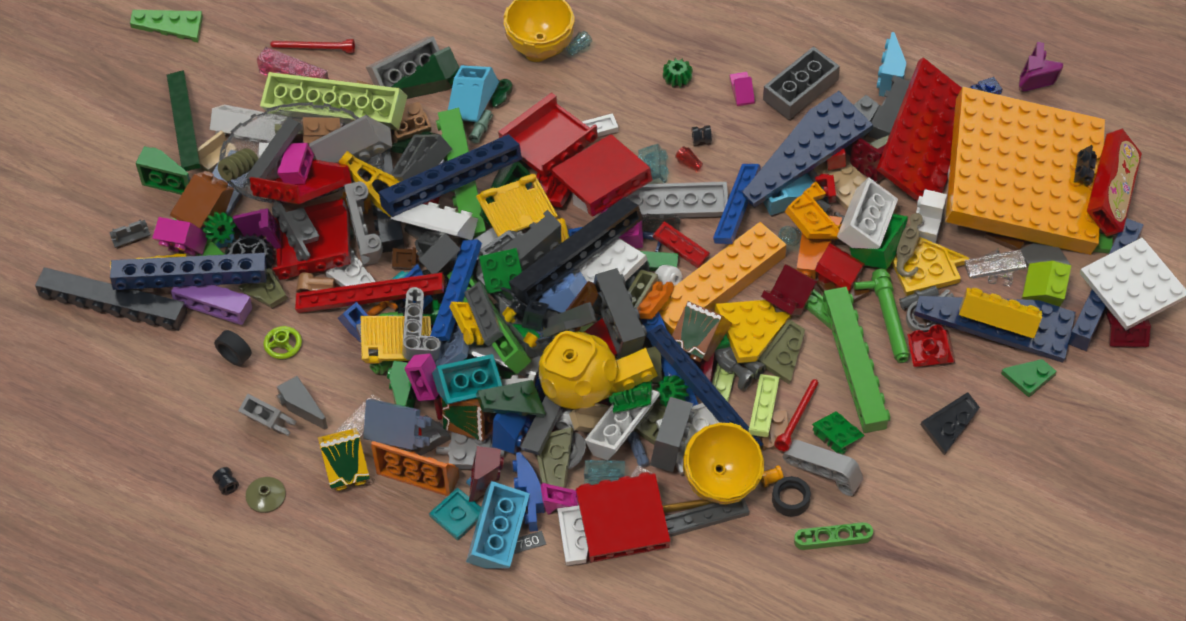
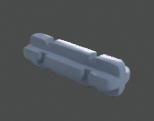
M633 431L627 437L628 442L631 444V449L635 459H637L638 466L640 468L647 467L649 460L645 455V450L639 440L638 433Z

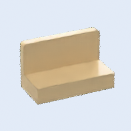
M222 130L198 147L201 168L205 171L212 173L218 162L226 158L229 150L236 151V148L226 141L225 133Z
M596 403L595 406L587 409L572 410L569 415L574 430L590 433L611 406Z

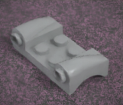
M363 182L344 185L347 195L346 200L363 266L376 264L381 257L383 246L379 236L376 234L368 235L366 224H363L364 201L369 195L368 188Z

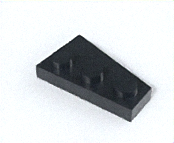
M967 392L923 420L920 425L945 455L980 407Z

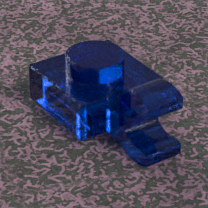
M995 77L978 81V84L970 86L971 89L997 95L1002 94L1003 90Z

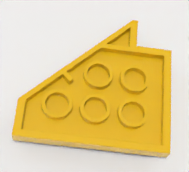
M919 237L913 256L904 265L906 272H910L915 267H918L917 273L911 277L901 276L896 269L898 262L897 253L892 261V265L905 295L909 296L917 290L922 291L934 285L936 288L960 283L961 277L956 267L969 264V258Z
M767 300L719 303L715 306L716 313L732 322L726 335L737 363L756 362L787 321L791 319V314L787 312H775L772 303Z

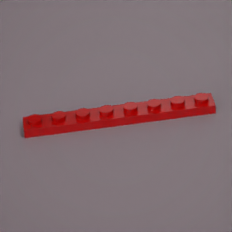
M443 273L299 292L296 293L295 310L297 313L352 306L356 302L360 305L406 298L407 291L413 287L421 289L424 296L444 293Z

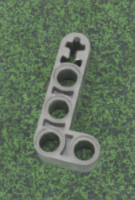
M413 287L406 293L402 355L407 360H411L414 355L431 353L435 361L439 357L440 341L433 336L421 335L424 293L421 289Z
M793 440L789 450L783 454L784 461L789 465L835 480L838 489L847 496H853L863 481L859 464L848 456L799 440Z

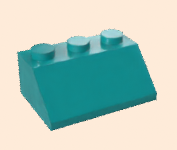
M493 354L439 365L432 372L437 392L447 405L477 398L476 393L478 390L502 386Z

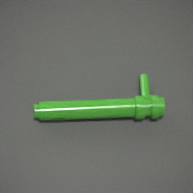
M877 269L872 273V281L854 282V289L874 288L875 295L878 296L894 359L898 363H904L908 361L909 351L893 296L894 288L891 283V277L886 269Z

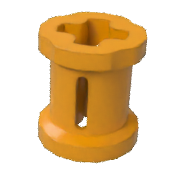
M776 465L773 469L763 471L761 482L764 488L768 487V484L775 483L784 478L781 467Z

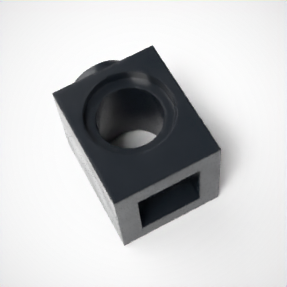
M530 300L524 312L522 327L541 332L547 318L549 304Z

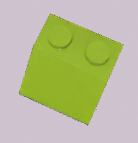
M1056 261L1029 263L1022 299L1040 300L1060 307L1065 299L1071 265Z

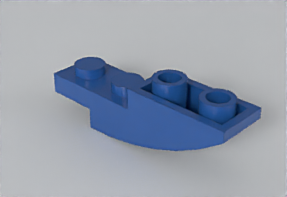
M516 452V460H513V472H517L518 477L514 478V489L530 493L527 502L528 512L524 513L525 524H529L530 532L538 531L537 513H545L541 486L528 460L520 452Z

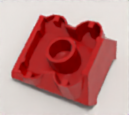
M829 243L819 262H817L815 271L818 273L819 281L823 283H830L832 281L837 288L847 287L848 292H850L865 264L834 244Z
M934 325L929 329V332L916 330L911 334H907L914 367L955 362L948 329L944 330L941 325Z

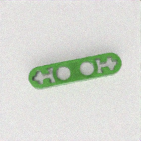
M862 522L801 529L795 533L794 544L800 550L864 544L871 541L873 528L870 524ZM861 530H865L867 536H863ZM845 531L849 534V537L842 539L838 536V533ZM822 533L827 534L829 539L821 541L818 539V535ZM804 537L806 542H802L800 538Z

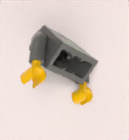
M507 307L502 315L509 322L510 330L528 357H541L544 349L553 341L552 336L544 338L542 330L539 332L522 327V322L517 317H514L516 312Z

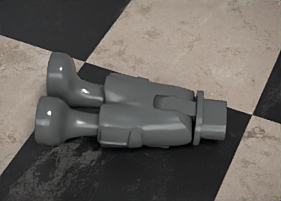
M731 346L714 351V360L729 374L735 372L739 377L738 388L741 391L748 389L753 378L755 380L759 379L760 374H763L766 366L759 361L737 363Z

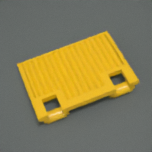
M535 174L521 177L519 181L499 188L493 187L484 190L476 196L498 237L508 230L517 232L530 227L529 225L533 222L537 224L545 217L543 213L547 210L555 218L558 217ZM531 182L534 188L527 190L525 184ZM492 196L495 202L488 204L486 198Z
M361 316V354L364 363L380 364L382 361H410L402 355L404 316ZM422 316L421 335L423 336L431 335L430 316ZM368 349H378V356H369Z

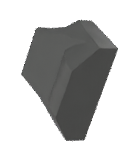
M432 419L431 426L421 428L422 436L430 437V445L417 447V449L411 451L422 456L437 446L451 440V437L447 430L443 429V425L440 422Z

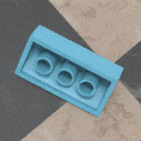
M491 481L484 495L467 556V563L482 568H510L530 493Z

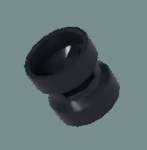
M706 125L703 128H698L697 126L691 128L693 145H699L701 142L706 144L712 143L710 125Z
M229 467L218 469L212 476L214 482L219 485L218 488L223 495L231 494L239 487V482L233 477Z

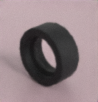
M224 330L214 342L215 348L222 357L236 366H242L252 354L251 348L245 340L230 330Z
M789 476L778 480L772 492L774 508L784 516L794 517L801 515L809 507L810 488L799 477ZM788 488L797 489L803 494V500L795 505L786 504L780 500V492Z

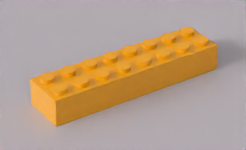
M757 223L736 239L733 244L728 245L674 286V291L659 310L667 331L672 336L687 301L715 312L716 304L727 303L786 257V243L763 223Z

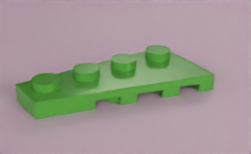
M132 10L130 25L131 28L149 32L158 31L162 35L168 36V34H172L180 39L190 38L192 41L198 42L203 14L202 11Z

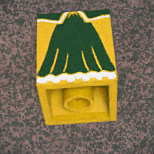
M356 428L317 437L331 489L335 488L336 491L347 488L348 484L361 485L366 483L367 479H370L359 433Z

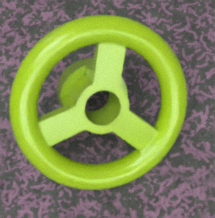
M280 326L267 333L263 345L269 356L276 359H287L294 356L300 350L302 338L294 328ZM290 333L296 338L294 348L289 344ZM279 347L286 349L288 352L281 354L271 349Z

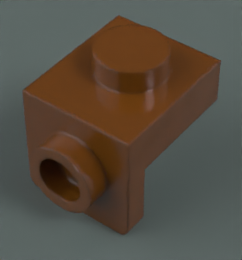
M412 247V249L393 248V269L412 270L416 264H419L416 247Z

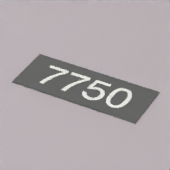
M542 531L518 537L514 554L546 545Z

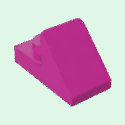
M748 73L730 74L729 79L736 105L755 104L752 78L748 77Z
M546 483L541 484L543 504L548 515L557 508L578 506L576 490Z

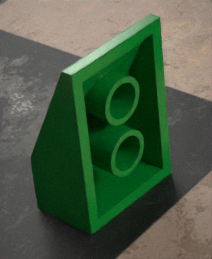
M143 147L136 161L142 185L182 195L190 182L188 172L162 150L154 147Z
M892 214L880 248L850 247L851 256L867 266L888 269L896 256L897 247L906 227L908 216Z
M394 361L392 368H389L387 373V379L390 380L389 390H392L394 404L414 408L417 397L404 369L408 363Z

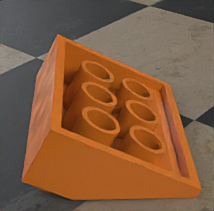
M375 441L371 442L376 473L378 475L445 496H449L454 491L460 478L458 467L455 465L439 462L431 457H423L415 452H407L396 446H388Z

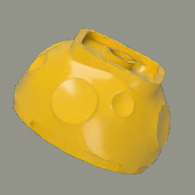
M514 0L505 10L503 24L506 37L513 48L525 55L528 60L541 62L561 53L569 44L574 31L575 17L571 7L565 0Z
M560 332L544 349L540 358L539 378L541 387L547 398L558 406L574 410L587 409L595 406L596 403L603 400L611 391L617 376L618 365L615 356L601 338L584 332Z
M731 422L705 426L695 433L686 446L683 458V472L693 492L704 500L719 504L741 501L756 488L764 471V458L757 441L742 426ZM716 467H721L722 472H717Z

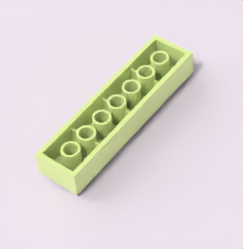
M269 72L260 107L268 113L286 116L340 118V122L347 124L367 115L390 127V129L399 130L407 95L400 88Z

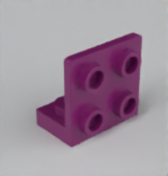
M268 208L233 216V221L244 237L247 233L249 236L255 233L257 237L262 234V236H266L267 241L272 244L274 249L282 247V231Z

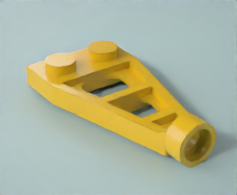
M346 151L338 163L348 165L352 179L355 182L365 183L369 191V199L376 207L391 217L381 207L379 194L372 187V183L375 180H380L390 187L400 181ZM358 170H366L372 175V178L368 182L364 181L358 175Z

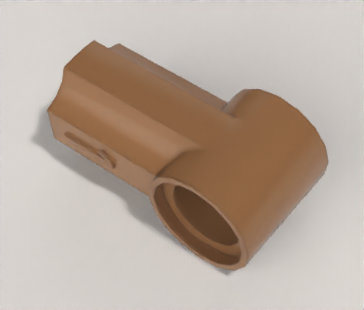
M301 273L298 277L296 293L335 288V278H320L310 273Z

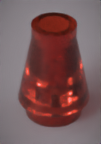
M681 147L675 155V158L678 159L677 162L696 172L703 165L689 147Z

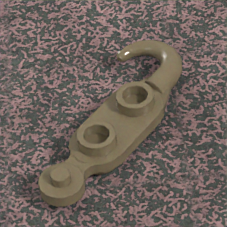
M914 213L910 216L911 224L904 229L897 247L898 262L896 269L903 277H911L918 271V267H915L914 270L906 272L904 265L913 256L920 237L918 226L923 223V217L919 213Z

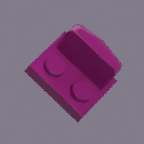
M1042 42L1036 43L1031 56L1029 55L1020 74L1019 90L1021 92L1053 85L1062 72L1063 63L1045 60L1047 51L1044 50V43Z

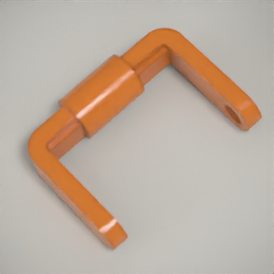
M390 300L382 301L366 313L368 316H375L387 306L394 310L398 309V306Z

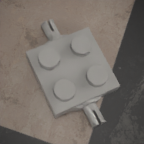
M452 432L449 446H437L436 455H448L449 463L455 465L458 469H472L477 446L492 448V436L490 435L484 441H480ZM501 450L500 456H504V450Z

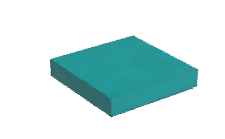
M457 487L429 513V517L458 541L477 524L481 507L476 502H469V497Z

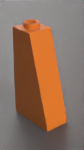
M829 216L837 226L842 224V217ZM802 233L797 270L816 280L818 273L815 271L817 262H819L828 244H834L836 239H807Z

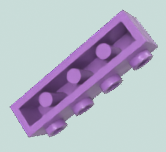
M215 285L174 287L171 291L172 298L185 302L187 308L239 325L244 323L252 310L250 296L231 291L228 288Z

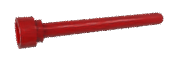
M346 39L343 42L272 41L270 43L272 48L339 49L346 51V53H354L355 51L354 39Z
M813 379L810 382L785 432L777 436L774 446L782 452L789 450L792 444L791 436L818 386V380Z

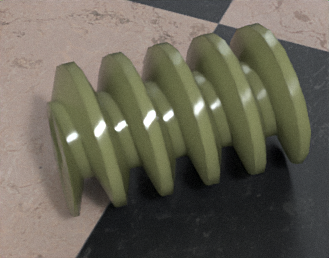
M243 148L219 161L218 172L225 181L235 180L243 174L250 172L257 162L258 156L253 150Z

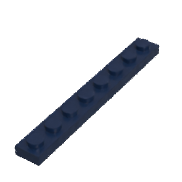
M662 324L647 333L646 337L719 423L731 422L742 426L743 429L749 432V426ZM752 435L761 447L763 445L761 440L757 436Z

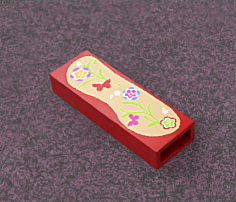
M1123 128L1106 134L1087 208L1088 214L1106 236L1123 232L1142 155Z

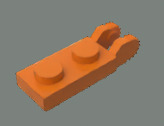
M655 282L652 291L648 293L647 297L637 307L639 319H653L674 291V284L672 282H666L664 285L663 282Z

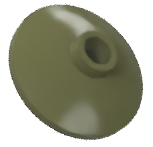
M273 477L258 478L246 490L247 504L251 509L260 513H268L278 509L286 497L284 485Z

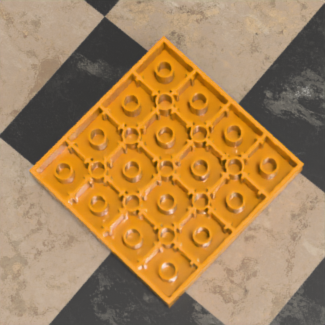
M962 87L956 98L945 222L1091 255L1099 244V226L1088 214L1087 208L1104 146L1105 119ZM1093 145L1092 151H1095L1097 155L1095 168L1092 169L1094 171V180L1090 185H1085L1081 180L1075 183L1074 177L1078 152Z

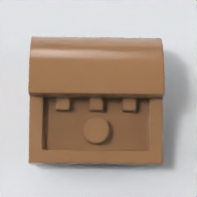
M416 102L405 106L399 130L391 129L397 143L412 138L414 135L430 132L432 127L420 103Z

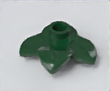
M498 79L499 83L490 98L494 108L505 102L507 95L512 92L513 84L509 79Z

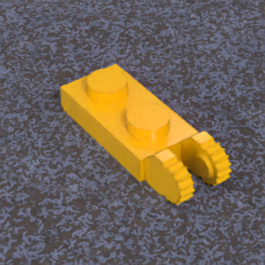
M451 302L449 307L463 334L465 343L471 345L475 341L477 345H483L484 340L469 303Z

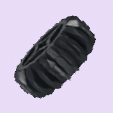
M247 233L245 237L239 235V239L233 238V243H228V248L225 249V255L265 253L267 269H271L272 264L275 262L274 248L266 238L264 239L262 234L258 237L255 233L252 236H249Z

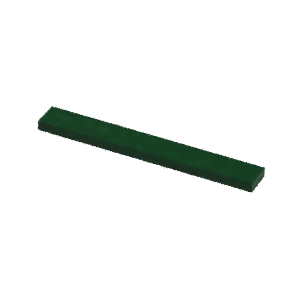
M182 70L166 74L181 167L185 171L201 168L185 72Z

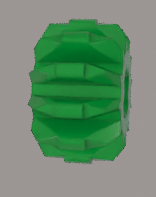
M674 58V61L668 60L667 64H664L662 76L667 85L671 84L672 87L678 85L681 88L682 84L687 86L688 82L691 81L693 68L690 66L689 61L684 62L683 58L680 60Z
M214 212V217L208 215L209 221L204 222V225L207 227L203 229V232L206 233V238L212 240L215 244L218 241L224 244L225 238L231 240L229 235L235 234L232 229L236 227L232 222L233 218L227 216L224 212L221 214Z
M677 375L664 377V380L659 381L660 387L656 388L660 393L658 397L660 404L665 405V407H667L670 397L686 401L685 397L689 396L686 393L689 386L685 385V381Z

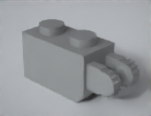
M247 394L238 410L248 418L289 436L290 432L282 427L284 422L286 421L290 425H295L297 422L277 408L250 394Z

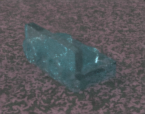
M659 144L638 150V157L651 169L652 180L660 178L663 183L667 182L669 171L666 160H668L666 150L662 149Z
M585 460L584 484H599L603 480L616 481L625 476V461Z

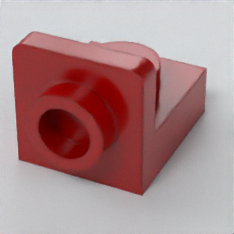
M820 174L815 177V182L820 187L823 186L826 193L824 197H828L829 203L836 202L834 175Z

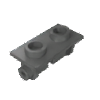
M141 219L129 224L128 227L123 226L112 229L109 232L115 248L151 236L146 221H141Z

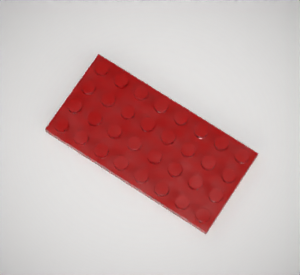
M924 57L919 59L876 168L878 172L917 202L919 196H923L925 189L939 193L943 192L951 162L956 98L962 87Z

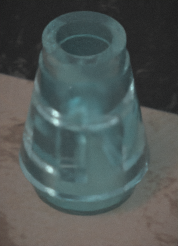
M586 31L578 32L566 47L567 52L571 56L590 46L592 38Z

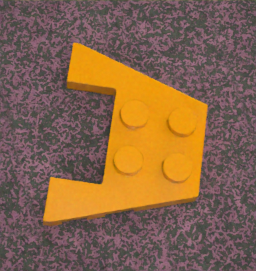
M814 182L801 196L797 197L786 208L785 213L807 239H839L837 235L841 225L837 226L816 202L823 199L826 194L817 182Z

